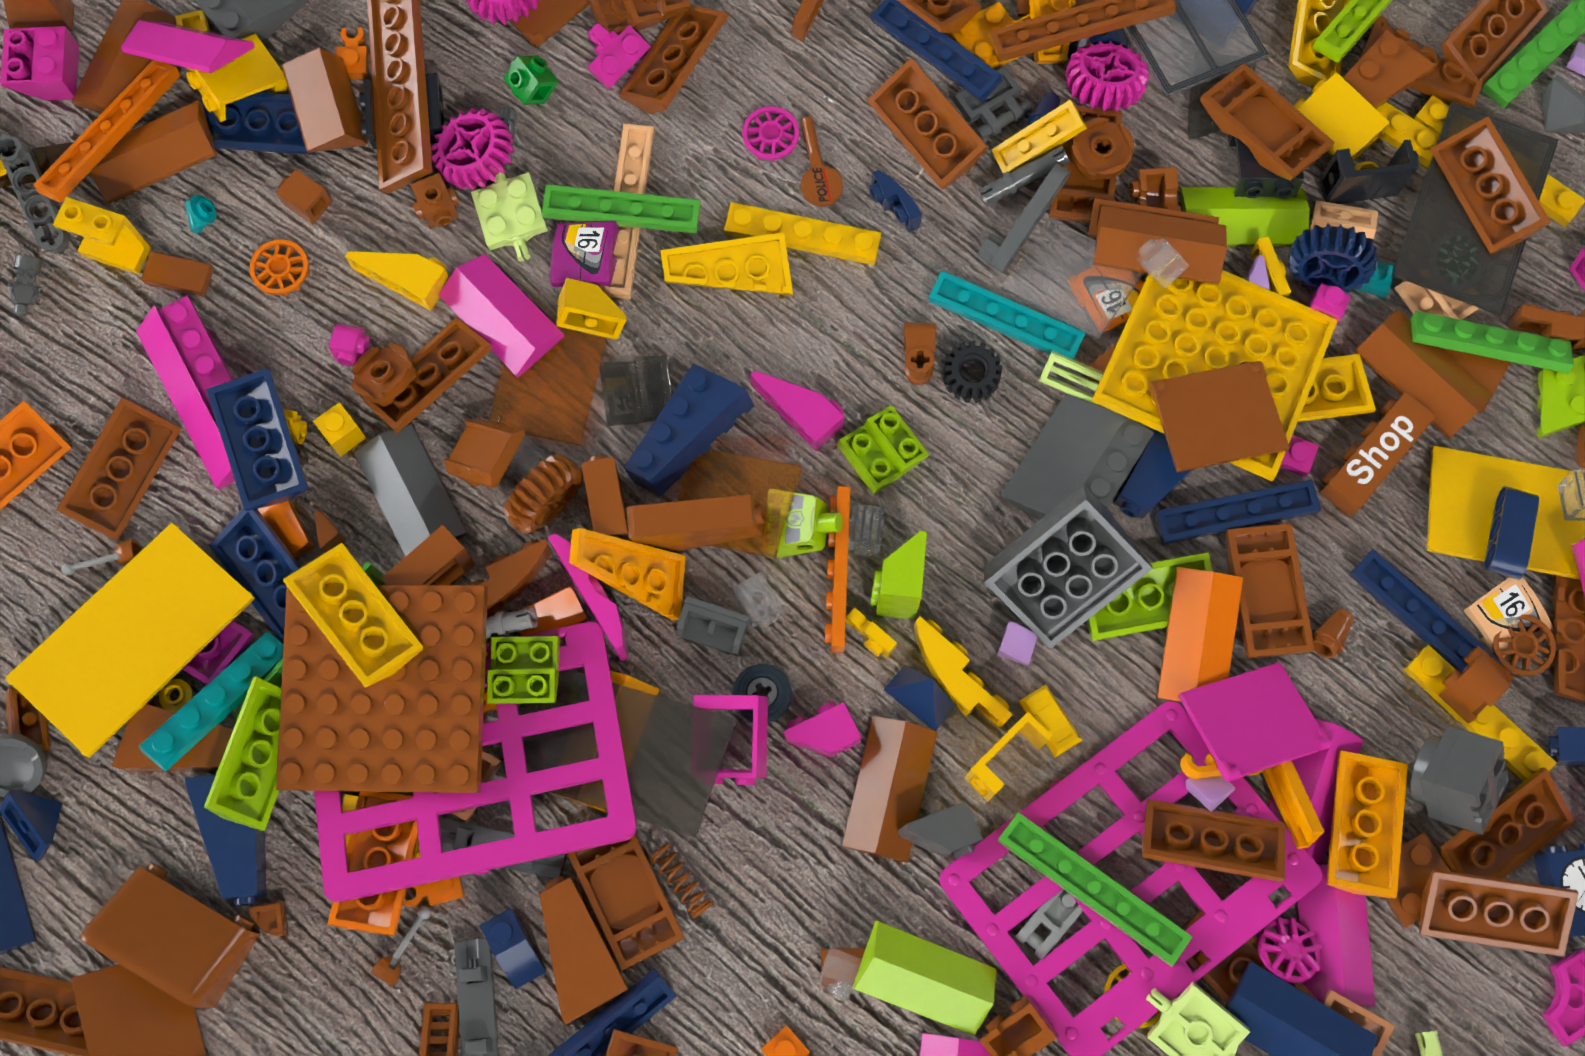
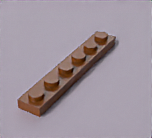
M1098 0L990 30V40L998 62L1175 14L1176 4L1174 0Z

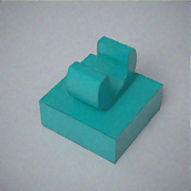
M1377 260L1374 276L1370 278L1369 283L1363 284L1361 289L1356 290L1385 298L1390 290L1393 278L1392 272L1395 265Z

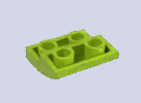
M892 405L868 418L863 426L842 437L836 444L873 495L905 475L929 456V453Z
M491 637V670H488L487 704L556 703L560 637Z

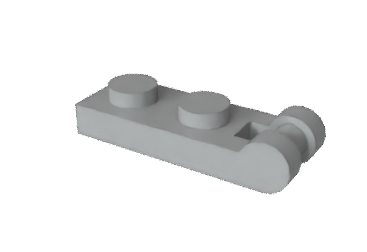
M1063 889L1044 903L1015 937L1021 943L1027 942L1036 950L1034 954L1042 960L1083 910L1076 904L1071 894ZM1039 924H1042L1051 932L1045 940L1034 931Z

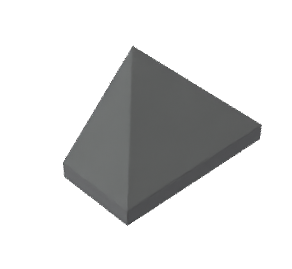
M1557 75L1541 93L1545 132L1585 133V97Z

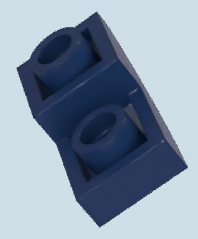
M879 170L872 173V183L869 186L874 202H880L884 212L894 208L898 222L900 224L904 223L909 232L920 228L922 213L910 195L888 175Z

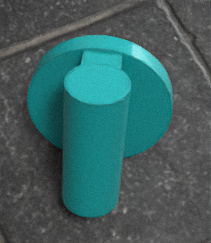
M195 195L185 202L192 233L202 232L206 225H210L216 220L215 207L205 197Z

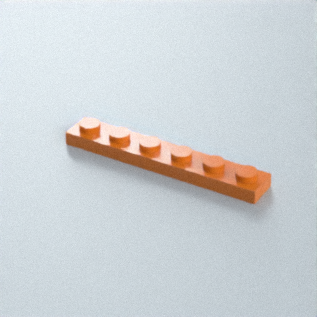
M152 60L33 184L38 193L59 203L70 195L72 190L181 76L176 66Z

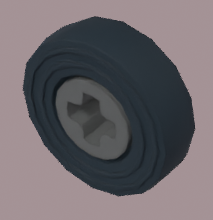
M756 664L749 666L737 677L732 695H755L757 693L756 687L759 685L764 689L770 688L771 692L768 693V723L776 721L786 713L791 704L792 689L789 679L782 670L773 665ZM738 710L744 718L753 722V710Z

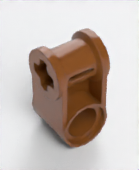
M904 322L905 375L911 383L922 385L929 382L933 375L936 350V323ZM917 364H922L923 368H917Z

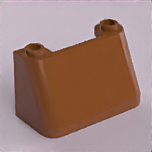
M152 862L148 866L140 865L87 924L79 938L84 943L181 1002L194 1008H215L260 936V933L251 929L254 923L242 915L236 913L233 918L224 916L170 884L171 881L166 878L168 871Z

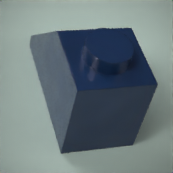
M510 908L479 925L494 957L515 989L547 972L517 910Z

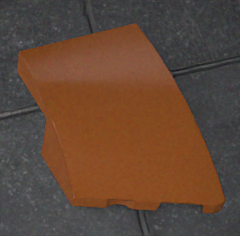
M588 0L596 23L605 28L609 34L614 31L618 36L629 25L635 31H639L681 14L691 7L688 0Z

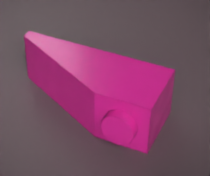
M758 371L750 374L751 386L815 451L843 427L844 411L835 400L831 399L829 401L823 394Z

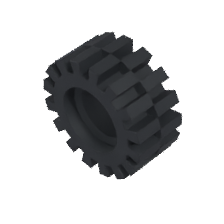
M970 341L969 346H966L965 342L959 344L958 349L954 347L951 350L950 356L948 355L943 372L944 384H948L947 390L949 393L955 392L954 398L959 400L960 397H964V402L970 403L971 399H975V403L981 402L983 397L985 400L988 399L991 393L996 391L1002 376V365H1000L1001 359L999 355L994 356L995 350L992 347L989 350L985 349L986 344L981 342L980 346H975L976 341ZM976 362L983 367L985 376L978 382L966 381L961 375V367L965 363Z

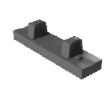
M439 817L443 852L466 848L467 839L471 834H473L470 847L515 837V834ZM567 853L502 868L555 879L562 876Z
M486 938L454 942L462 1056H499L491 948ZM470 981H483L479 983L466 984Z

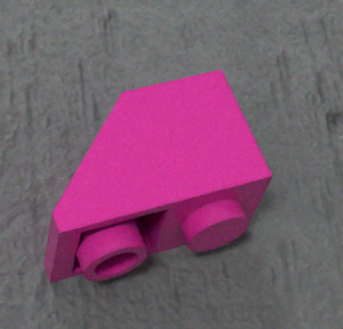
M834 701L829 702L816 710L818 715L807 720L805 716L798 717L787 724L788 729L783 731V737L787 743L828 757H833L861 743L862 739L844 702L838 705Z

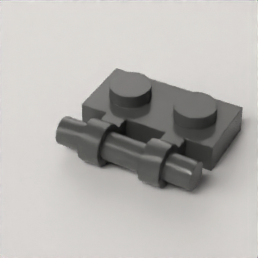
M1005 66L997 70L1002 75L1003 81L983 103L966 90H962L954 95L953 102L969 124L978 119H981L984 125L975 130L981 139L989 135L994 137L1001 132V128L1011 122L1018 123L1024 119L1025 114L1032 111V105L1028 100L1018 104L1014 99L1020 96L1022 89ZM1003 105L1006 112L995 117L992 111Z

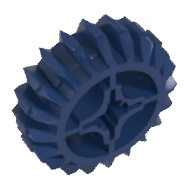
M1327 223L1326 227L1315 225L1313 230L1304 229L1302 235H1297L1292 243L1288 256L1289 271L1293 273V279L1301 281V286H1311L1312 291L1317 290L1321 284L1327 286H1337L1343 291L1350 293L1352 288L1361 289L1362 285L1369 283L1370 278L1374 276V271H1376L1377 247L1373 245V239L1366 238L1365 232L1356 233L1354 227L1347 229L1343 228L1342 224L1334 227Z

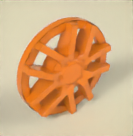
M285 239L272 240L260 246L253 254L249 265L250 276L255 285L265 294L288 296V293L294 290L298 291L308 273H310L309 260L303 249L298 244ZM282 246L288 247L285 255L281 254ZM275 247L273 256L265 251ZM294 249H295L301 256L292 257L293 252H294ZM260 256L268 259L266 264L258 262ZM303 262V267H293L294 264ZM256 267L264 270L258 276H256ZM301 274L295 281L292 275ZM267 277H271L265 285L261 284ZM289 278L292 285L285 287L283 280ZM278 282L280 289H272Z

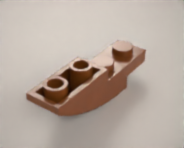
M1536 304L1522 305L1510 316L1509 328L1539 334L1548 338L1571 342L1572 350H1585V309L1577 316H1574L1573 313L1568 311L1555 312L1543 309Z
M538 539L531 540L522 545L520 551L510 556L509 554L497 556L491 561V565L485 567L490 579L487 581L480 579L469 584L485 585L488 587L487 617L493 615L515 599L542 570L552 553L545 539L541 541Z

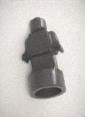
M15 255L13 268L17 270L16 282L13 284L11 282L8 283L9 299L17 303L14 307V313L18 317L27 315V305H34L41 291V288H36L34 283L36 274L40 273L42 260L27 255Z

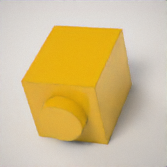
M340 402L313 420L340 457L367 439Z

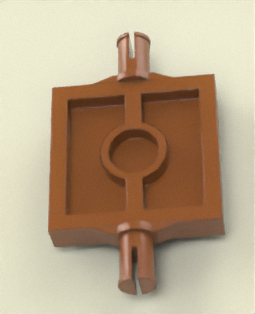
M1425 832L1419 833L1408 841L1401 842L1397 898L1383 897L1402 927H1408L1420 919L1422 892L1431 870L1450 871Z

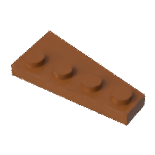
M1386 30L1343 79L1377 109L1398 92H1403L1412 86L1413 82L1422 76H1427L1433 72L1436 64Z
M1553 575V636L1556 642L1554 695L1585 705V596L1581 580Z

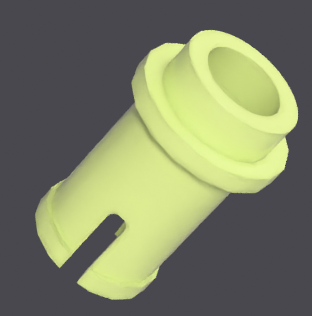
M1438 1030L1414 1034L1417 1039L1420 1056H1443L1438 1038Z

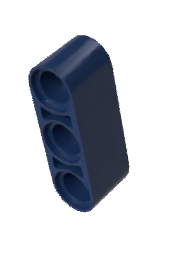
M1508 486L1502 487L1494 507L1484 562L1485 570L1517 580L1523 577L1530 558L1539 496Z

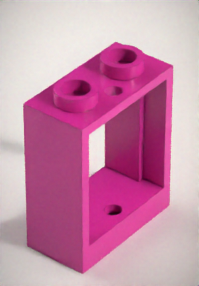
M694 695L691 777H703V784H723V778H735V785H755V778H766L768 697L759 695ZM712 710H753L752 769H710Z

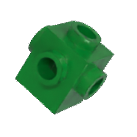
M538 55L517 56L511 62L510 68L503 78L511 88L512 93L524 105L545 104L559 83L558 79L548 68L546 61Z

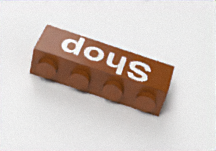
M1407 392L1398 400L1393 397L1388 400L1379 411L1384 415L1377 423L1372 420L1360 434L1365 438L1358 446L1353 443L1342 455L1341 458L1345 460V463L1340 469L1334 465L1322 479L1326 485L1320 491V494L1349 517L1363 506L1437 416Z

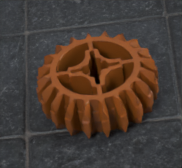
M556 454L548 457L545 461H541L534 469L531 468V471L515 486V490L509 494V500L505 503L504 514L510 521V524L517 530L519 529L523 534H532L540 531L543 526H548L571 503L572 498L577 494L578 489L582 485L583 474L577 467L578 465L565 455Z

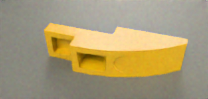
M920 616L915 621L913 627L923 660L936 683L966 717L976 708L1001 729L1013 715L1008 711L1010 708L1009 704L997 694L992 697L984 690L985 684L975 674L969 672L967 675L963 671L970 662L966 649L954 640L950 643L941 635L943 630L931 619L925 621Z

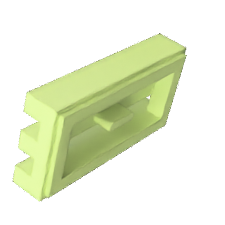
M1052 350L1039 381L1067 394L1094 403L1091 401L1094 396L1093 394L1049 376V372L1051 371L1095 391L1099 385L1098 383L1053 363L1055 361L1099 381L1104 372Z

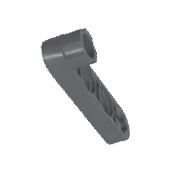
M9 134L1 135L0 160L3 162L37 244L49 253H61L69 244V236L67 231L52 225L58 214L54 200L39 194L34 187L29 190H24L21 187V180L24 176L32 174L37 181L43 175L32 149L17 137L14 138ZM40 202L46 203L48 206L47 214L42 218H35L33 215L34 206ZM44 225H48L53 233L59 235L55 238L54 245L46 242V240L50 239L48 230L43 227Z
M1058 163L1055 164L1004 241L991 233L981 246L977 258L1000 273H1005L1063 188L1071 171Z

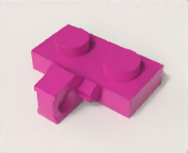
M597 23L589 30L587 36L597 46L594 51L598 56L588 65L587 69L609 90L651 46L630 25L618 36L614 31L609 34L605 28Z

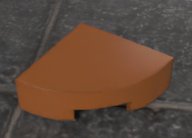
M285 901L248 907L251 919L261 930L275 936H289Z

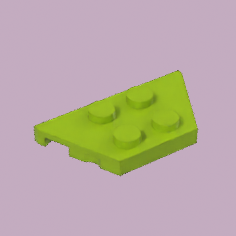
M1585 355L1573 358L1574 366L1569 373L1542 369L1538 373V388L1540 390V396L1537 401V410L1540 411V427L1537 428L1538 438L1585 423Z

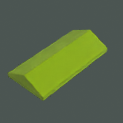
M1235 187L1180 188L1181 211L1219 217L1218 224L1226 225L1227 246H1255L1258 239L1269 236L1273 247H1292L1296 236L1302 235L1304 229H1309L1310 208L1304 188H1300L1297 197L1286 199L1278 197H1235Z
M1209 552L1150 563L1153 568L1086 621L1091 640H1101L1167 627L1176 567L1212 571Z
M253 677L204 808L223 819L260 831H265L279 790H276L281 688L259 677Z
M875 920L852 989L975 1036L994 1004L996 968Z

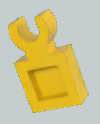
M854 607L846 616V623L862 635V638L865 640L864 646L877 657L882 654L887 659L894 652L897 642L873 621L867 620L859 610Z

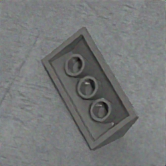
M412 425L405 426L398 433L393 430L380 433L354 453L405 556L442 524L457 540L468 535Z

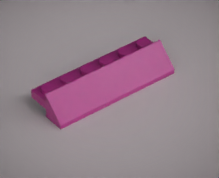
M188 296L159 310L153 306L136 333L215 487L219 490L233 483L235 479L206 389L234 380L209 330L203 324L194 304Z

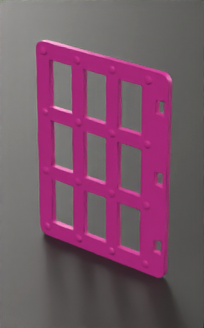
M585 622L520 636L565 637L566 646L560 647L559 671L584 666L589 701L524 715L519 714L518 704H496L498 720L483 723L482 746L502 742L507 778L481 783V793L413 792L414 798L343 813L341 791H314L323 891L328 899L333 902H344L473 873L477 876L490 873L492 869L626 841L633 837L637 825L604 632L599 624ZM491 643L486 644V652L489 654L485 658L484 687L488 685V670H491ZM593 722L599 758L528 773L523 737ZM603 780L609 817L540 832L536 831L531 795ZM510 800L515 837L443 852L439 815ZM417 820L420 858L349 873L346 835Z
M1167 701L1063 780L1059 781L1058 779L1048 786L1049 790L1019 813L1046 831L1043 826L1099 785L1123 814V817L1076 852V854L1095 866L1136 833L1142 838L1147 799L1176 804L1190 793L1186 790V780L1189 777L1182 771L1143 802H1140L1116 771L1168 731L1175 736L1192 756L1196 766H1207L1204 760L1210 751L1183 706L1175 701ZM1243 777L1230 781L1235 787V790L1227 797L1235 808L1231 812L1232 814L1281 822ZM1014 817L975 845L974 852L959 857L947 866L939 877L942 890L1023 996L1027 995L1035 1003L1058 1033L1057 1041L1069 1056H1102L1159 1011V1009L1146 1000L1152 989L1156 988L1168 1000L1172 1001L1192 981L1195 983L1314 889L1322 880V871L1304 848H1296L1291 833L1286 827L1284 883L1252 877L1223 901L1195 869L1196 867L1161 861L1163 866L1130 892L1146 904H1150L1178 882L1204 913L1203 917L1185 930L1193 937L1172 967L1155 955L1148 959L1132 938L1075 897L1073 898L1076 904L1081 907L1090 922L1033 966L1008 932L1063 889L1045 876L994 915L970 884L973 879L1010 852V850L998 842V839ZM1283 886L1291 895L1275 907L1268 896ZM1105 939L1131 973L1073 1018L1047 983ZM1198 951H1201L1208 961L1194 972H1191V969L1185 962ZM1117 1017L1124 1027L1107 1040L1101 1028Z

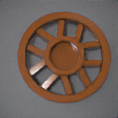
M1522 614L1516 620H1527L1532 622L1533 625L1526 631L1522 621L1518 622L1519 633L1515 634L1511 627L1508 629L1511 638H1499L1500 631L1494 636L1492 654L1500 660V664L1511 674L1526 677L1539 674L1551 665L1556 654V642L1551 630L1544 622L1536 617ZM1537 627L1543 631V634L1538 638L1532 634ZM1545 638L1548 640L1549 650L1539 645ZM1499 642L1509 643V650L1500 651ZM1538 652L1547 656V659L1544 662L1535 654ZM1511 655L1510 663L1503 656ZM1518 659H1522V670L1516 668ZM1530 661L1537 665L1538 668L1530 670Z

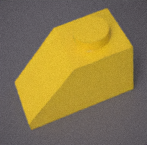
M566 278L558 298L556 326L618 340L626 322V315L598 285Z

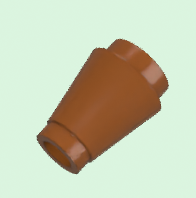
M1337 609L1312 634L1316 653L1326 658H1334L1336 654L1342 652L1352 622L1354 621V617L1350 612L1344 609Z

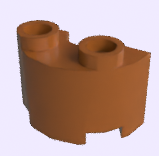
M1176 167L1140 169L1137 179L1130 180L1131 199L1135 198L1137 205L1181 211L1177 202L1178 178Z
M1479 646L1475 647L1464 658L1467 664L1462 672L1455 669L1442 681V684L1446 687L1438 694L1468 724L1477 719V715L1487 705L1491 707L1511 686L1509 682L1515 678L1485 649H1481Z
M1024 995L1010 1006V1009L1013 1011L1011 1014L1004 1018L1000 1013L985 1025L989 1032L979 1041L990 1056H1031L1057 1039L1059 1035L1035 1003L1027 995Z

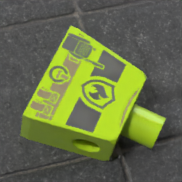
M770 490L763 549L776 558L822 550L826 544L827 533L841 532L843 526L842 516L840 513H829L828 504L816 496Z

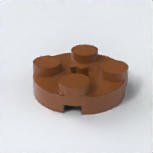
M1094 118L1085 122L1087 129L1074 136L1071 144V157L1075 166L1083 173L1085 178L1091 181L1111 179L1122 174L1128 168L1134 151V140L1129 130L1120 123L1116 125L1109 122L1107 118ZM1098 143H1101L1103 147L1108 146L1110 148L1106 154L1096 151Z
M393 343L387 344L389 348L379 349L376 346L369 349L360 356L353 366L352 373L355 377L354 382L351 381V385L356 393L367 402L378 403L380 406L390 405L395 397L402 393L409 383L416 378L417 370L413 366V360L401 346ZM381 371L386 372L384 375L379 377L378 374Z

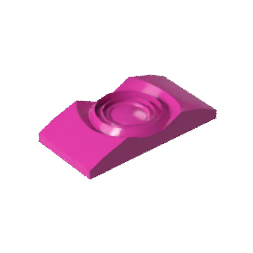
M555 533L549 536L548 539L596 621L601 626L621 662L628 659L625 628L617 605L610 601L597 578L569 563L571 543Z

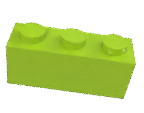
M919 531L883 560L881 571L875 570L870 606H876V616L915 620L922 598L927 531Z

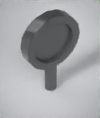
M3 734L0 736V796L6 797L7 793L12 790L31 793L44 779L47 770L46 755L41 747L29 737L20 734Z

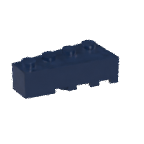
M693 363L623 468L635 484L661 497L690 469L689 464L700 454L704 455L711 448L710 444L723 432L727 433L735 425L734 421L743 412L747 414L754 407L747 390Z

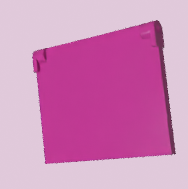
M1280 662L1182 692L1178 696L1218 765L1217 768L1226 782L1331 747L1328 735L1323 727L1320 728Z

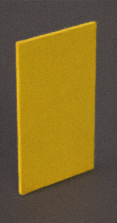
M1433 445L1430 451L1427 551L1485 562L1496 499L1502 487L1508 486L1539 496L1532 547L1526 570L1580 580L1572 544L1585 538V482L1583 473L1577 472L1584 506H1581L1575 471Z
M171 523L13 669L5 679L9 685H13L81 751L83 756L90 758L255 598L251 592L243 588L188 538L177 525Z

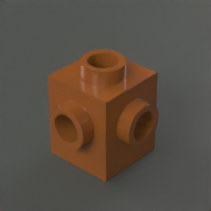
M440 173L410 184L417 201L412 203L419 220L426 219L430 229L436 226H446L453 219L458 218L454 206L460 203L453 187L446 189Z

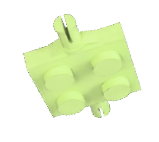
M528 172L513 178H506L504 173H499L496 175V182L486 188L472 191V198L489 250L491 251L503 246H514L518 261H525L524 257L526 260L531 257L526 241L535 235L547 232L548 227L545 218L542 216V208L530 173Z
M1193 981L1179 997L1172 1001L1168 1000L1156 988L1152 989L1151 993L1146 997L1147 1001L1162 1012L1158 1022L1147 1033L1148 1039L1169 1056H1236L1238 1045L1250 1033L1249 1027Z

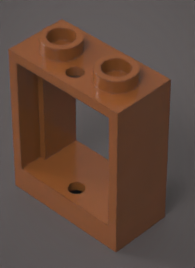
M606 455L593 456L588 459V462L581 463L593 531L632 541L628 535L627 512L615 459Z
M442 524L383 575L381 579L387 585H452L471 569L475 563L465 548Z

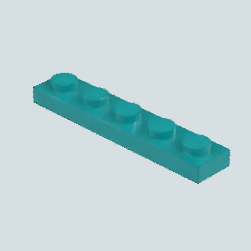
M942 270L928 298V302L1048 354H1051L1053 350L1074 359L1085 336V332Z
M266 632L139 745L141 752L166 772L245 700L253 677L264 679L283 658L284 644Z

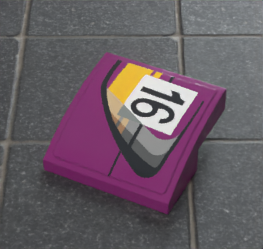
M616 221L557 224L551 257L550 283L552 287H563L566 278L598 286L611 285L617 263L613 252L620 230Z

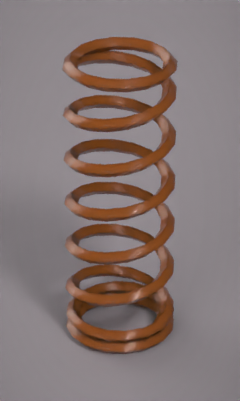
M667 843L655 851L649 860H652V864L664 862L659 870V874L672 871L667 877L666 883L671 884L679 881L674 887L673 893L687 890L681 897V903L695 899L688 907L687 912L692 915V918H696L711 907L714 901H712V898H708L692 909L704 896L706 890H702L685 899L698 885L699 881L697 880L677 890L691 875L692 871H688L670 880L684 865V861L662 871L677 855V852H673L663 859L656 861L671 846V843Z

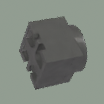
M1451 726L1447 727L1443 737L1430 736L1421 747L1414 765L1411 779L1413 799L1426 803L1429 818L1483 835L1509 782L1508 771L1504 769L1506 759H1503L1505 754L1503 741Z

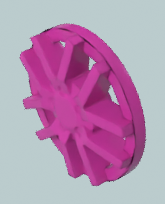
M774 106L762 107L752 112L745 120L742 129L743 142L745 147L758 157L759 160L765 159L774 162L788 154L791 155L798 144L799 126L796 119L788 111ZM769 113L780 115L773 121ZM764 114L767 121L762 123L758 116ZM785 118L790 121L784 126L780 125ZM754 121L757 127L749 128V125ZM794 128V135L787 133V131ZM747 135H759V137L748 140ZM782 139H785L792 143L790 144V146H788L787 144L782 142ZM761 144L759 151L753 147L754 145ZM766 146L772 147L771 154L764 153ZM776 147L783 150L779 153H775Z
M1278 918L1273 920L1261 930L1258 938V951L1265 967L1273 975L1288 983L1305 982L1320 970V949H1322L1321 944L1318 945L1313 935L1315 933L1296 922L1295 918ZM1284 925L1288 926V935ZM1274 926L1276 927L1277 934L1270 932ZM1298 931L1301 932L1303 935L1299 937ZM1268 939L1274 942L1275 946L1265 944V940ZM1307 939L1310 947H1304L1302 941ZM1267 952L1276 955L1273 963L1270 961ZM1281 962L1286 965L1284 973L1277 969ZM1303 963H1304L1307 967L1310 968V971H1309V972H1308V970L1306 969V967L1303 965ZM1293 969H1295L1300 976H1291Z

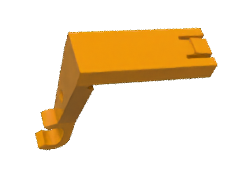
M1211 752L1208 753L1204 760L1207 766H1196L1192 761V756L1187 753L1180 761L1182 771L1192 779L1222 776ZM1292 761L1250 774L1259 775L1261 772L1263 773L1297 849L1309 848L1312 845L1311 843H1314L1325 832Z

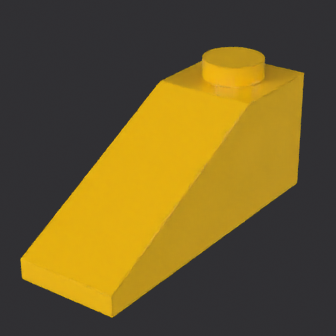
M348 251L345 255L353 270L430 311L439 300V293L449 279L446 266L434 257L427 259L419 254Z

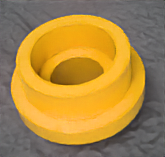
M181 679L170 680L159 692L161 706L173 712L179 711L194 697L190 684ZM179 690V698L172 701L170 698L171 693Z

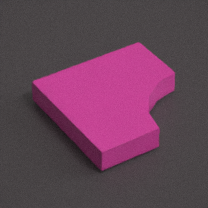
M1577 949L1549 966L1555 979V995L1550 1007L1541 1015L1561 1046H1568L1585 1035V952L1583 949Z

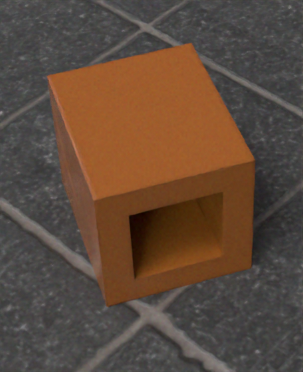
M296 169L290 176L285 177L281 181L279 189L276 191L285 207L312 225L332 203L325 188Z

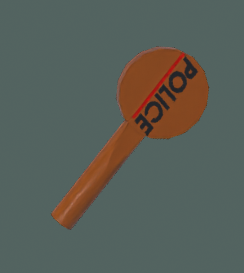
M804 117L801 119L811 169L801 179V193L808 203L817 207H826L834 204L841 197L843 180L835 169L823 166L813 118Z

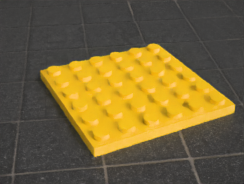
M1222 270L1219 285L1148 274L1091 401L1164 433L1155 402H1153L1149 390L1150 381L1261 361L1289 444L1338 320ZM1286 451L1229 463L1269 481H1273Z

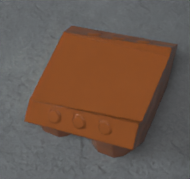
M482 419L465 420L467 426L449 459H443L448 474L457 476L473 487H477L480 484L486 488L497 487L525 437V432L521 429Z

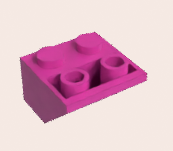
M66 26L4 29L0 84L5 88L46 101L73 99L77 91L79 44Z

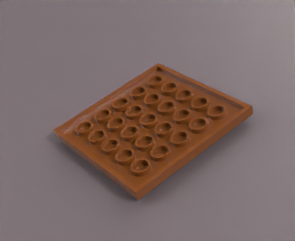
M375 585L421 643L423 650L396 673L366 688L287 587L276 790L481 793L488 587L485 585Z

